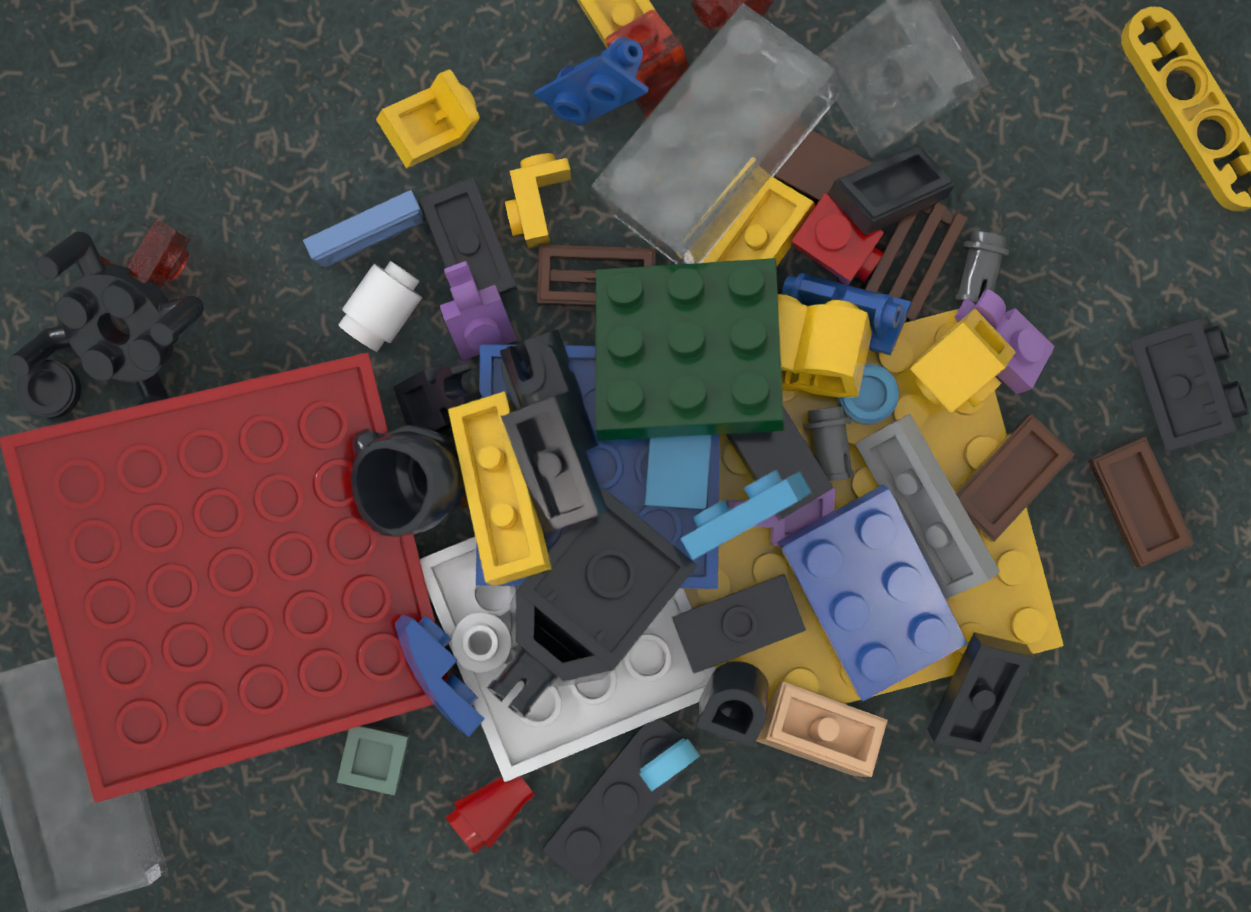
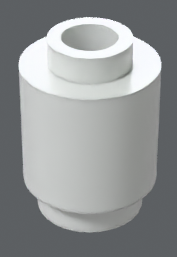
M392 261L388 263L385 269L373 264L342 308L346 314L338 325L356 340L378 352L385 341L388 343L393 341L421 301L422 297L414 291L419 280Z

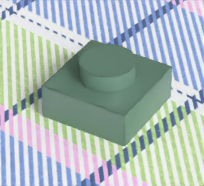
M367 724L349 729L337 783L395 796L398 792L411 734Z

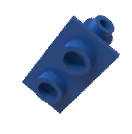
M618 38L609 45L608 49L602 51L601 56H593L576 66L569 65L561 69L556 80L535 90L534 96L550 106L553 112L561 119L572 122L577 126L585 124L648 92L649 88L635 78L643 58L642 48L635 40Z
M800 273L797 278L788 276L782 290V295L791 296L806 306L822 305L832 300L847 301L856 305L860 310L868 314L872 329L869 350L887 355L892 354L912 305L911 301L849 285L846 286L845 284Z

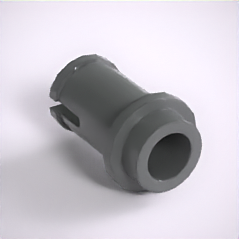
M972 231L970 241H964L963 248L968 250L959 291L955 297L956 301L963 302L969 298L976 305L984 291L989 289L995 293L1002 258L1009 257L1010 250L1005 249L1006 237L983 231Z
M843 406L807 411L809 423H804L803 426L804 429H810L813 455L829 481L853 478L854 471L851 468L846 424L851 423V417L845 418Z

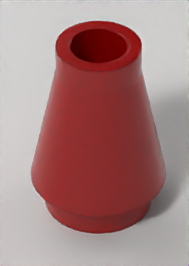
M521 776L504 782L503 777H500L453 802L456 808L445 818L470 850L476 854L485 845L491 849L523 806L535 794Z

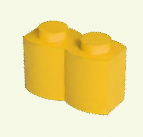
M778 294L782 391L800 389L829 397L846 398L859 396L872 336L867 312L860 310L856 305L847 301L832 300L822 305L806 306L791 296Z

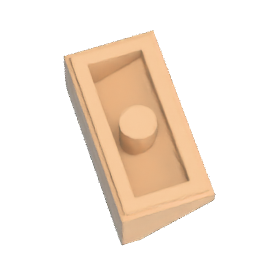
M782 681L779 682L767 705L765 724L756 741L853 776L872 777L887 720Z

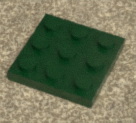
M776 258L596 270L595 430L598 441L784 431Z

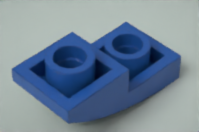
M402 615L395 622V626L405 658L416 680L440 713L457 730L469 737L485 718L472 707L478 696L453 674L446 681L441 679L457 661L445 649L451 638L426 616L417 623L414 619Z

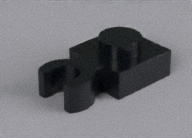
M461 362L446 367L439 365L424 369L393 386L406 424L421 425L440 432L452 426L448 409L482 399L480 392L468 395L462 387V375L471 370L470 363Z

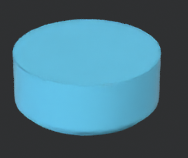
M683 738L641 768L639 775L649 789L653 791L699 758L700 754L689 739L685 740Z

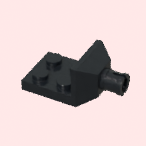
M603 487L600 491L608 510L600 515L571 524L548 552L552 569L528 576L516 590L510 603L511 649L515 653L512 656L513 659L496 680L493 679L487 689L502 702L518 682H523V689L509 704L508 708L524 719L531 712V708L553 683L558 687L602 680L610 674L698 566Z

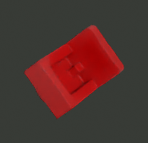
M824 193L790 244L838 277L837 283L845 284L846 286L851 283L854 277L865 283L885 254L876 248L884 232L879 229L865 236L827 193Z

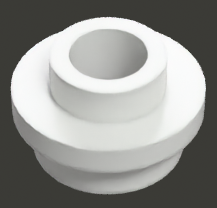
M479 612L468 615L457 624L453 631L451 639L452 652L458 663L469 671L476 673L493 671L507 660L511 652L510 630L502 619L491 613ZM477 631L486 632L492 639V647L486 654H478L471 648L470 639Z

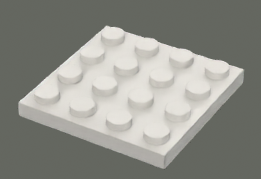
M476 536L420 559L427 591L442 628L451 639L455 627L463 618L479 612L496 615L505 622L511 633L510 603L520 586H476ZM683 588L678 589L610 674L602 680L558 687L553 683L532 706L531 712L525 719L508 708L509 704L523 689V682H518L502 702L487 689L493 679L496 680L513 659L512 656L515 653L513 649H511L507 660L500 667L486 673L469 671L456 661L465 685L478 696L473 705L475 710L485 718L481 725L504 782L700 702V697L716 667L713 666L698 673H692L671 618L692 609ZM477 631L470 639L471 648L478 654H486L492 647V639L486 632Z

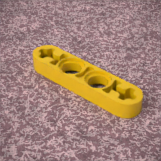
M1148 7L1140 10L1126 23L1122 31L1121 44L1125 54L1215 199L1224 208L1231 211L1243 212L1251 209V197L1249 196V194L1251 195V185L1248 188L1249 194L1245 191L1235 194L1230 185L1236 181V173L1239 176H1244L1248 173L1251 175L1250 135L1177 18L1170 11L1162 7ZM1142 23L1148 29H1154L1158 26L1162 31L1163 36L1157 41L1160 51L1153 42L1143 45L1139 41L1138 36L1144 31ZM1175 50L1179 57L1171 59L1157 71L1153 64ZM1175 70L1184 71L1193 78L1195 92L1191 99L1178 100L1168 92L1166 80L1170 72ZM1205 119L1219 122L1224 128L1226 138L1221 149L1210 150L1199 142L1197 128L1201 121ZM1237 149L1240 156L1230 162L1231 165L1228 163L1219 169L1216 167L1215 161L1226 157Z

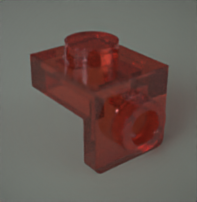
M655 10L646 12L606 37L605 41L608 48L618 38L635 40L640 44L643 58L635 78L649 89L646 94L635 100L647 119L666 107L676 104L684 96L697 89L682 44Z
M156 219L128 264L127 268L131 269V271L127 275L143 284L150 280L161 289L166 280L169 282L174 281L185 267L189 253L184 249L190 239ZM100 255L104 265H118Z

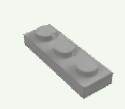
M911 414L896 420L855 443L879 486L885 485L890 489L945 599L985 583L1000 572Z

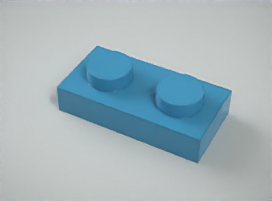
M775 470L745 487L744 489L750 499L730 510L724 499L692 517L698 529L680 538L692 560L811 494L812 492L800 471L782 480L778 471Z

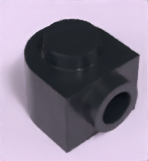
M739 661L728 662L715 669L700 697L696 727L710 732L719 739L735 741L753 748L766 720L769 685L763 672L754 665Z

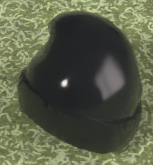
M401 425L384 434L367 428L356 433L352 443L354 454L357 456L353 462L350 476L353 488L352 494L361 517L375 532L391 537L421 533L438 525L459 506L465 491V485L457 448L443 434L421 425Z

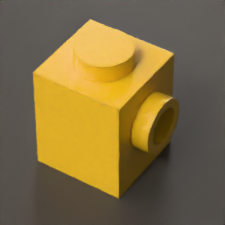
M974 308L928 348L910 369L917 376L915 380L920 391L931 402L935 404L942 403L952 413L966 400L973 407H976L991 395L1001 384L995 376L1007 366L1016 351Z

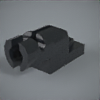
M558 329L527 339L522 344L500 350L502 375L516 410L501 416L544 533L592 518L607 511L608 509L586 451L597 447L599 444L585 409L576 376L568 367L569 356Z

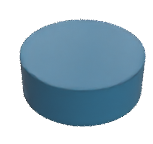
M865 364L859 396L837 397L838 406H843L844 415L851 417V421L863 425L874 424L886 419L894 411L899 398L898 385L892 374L885 368L874 364Z

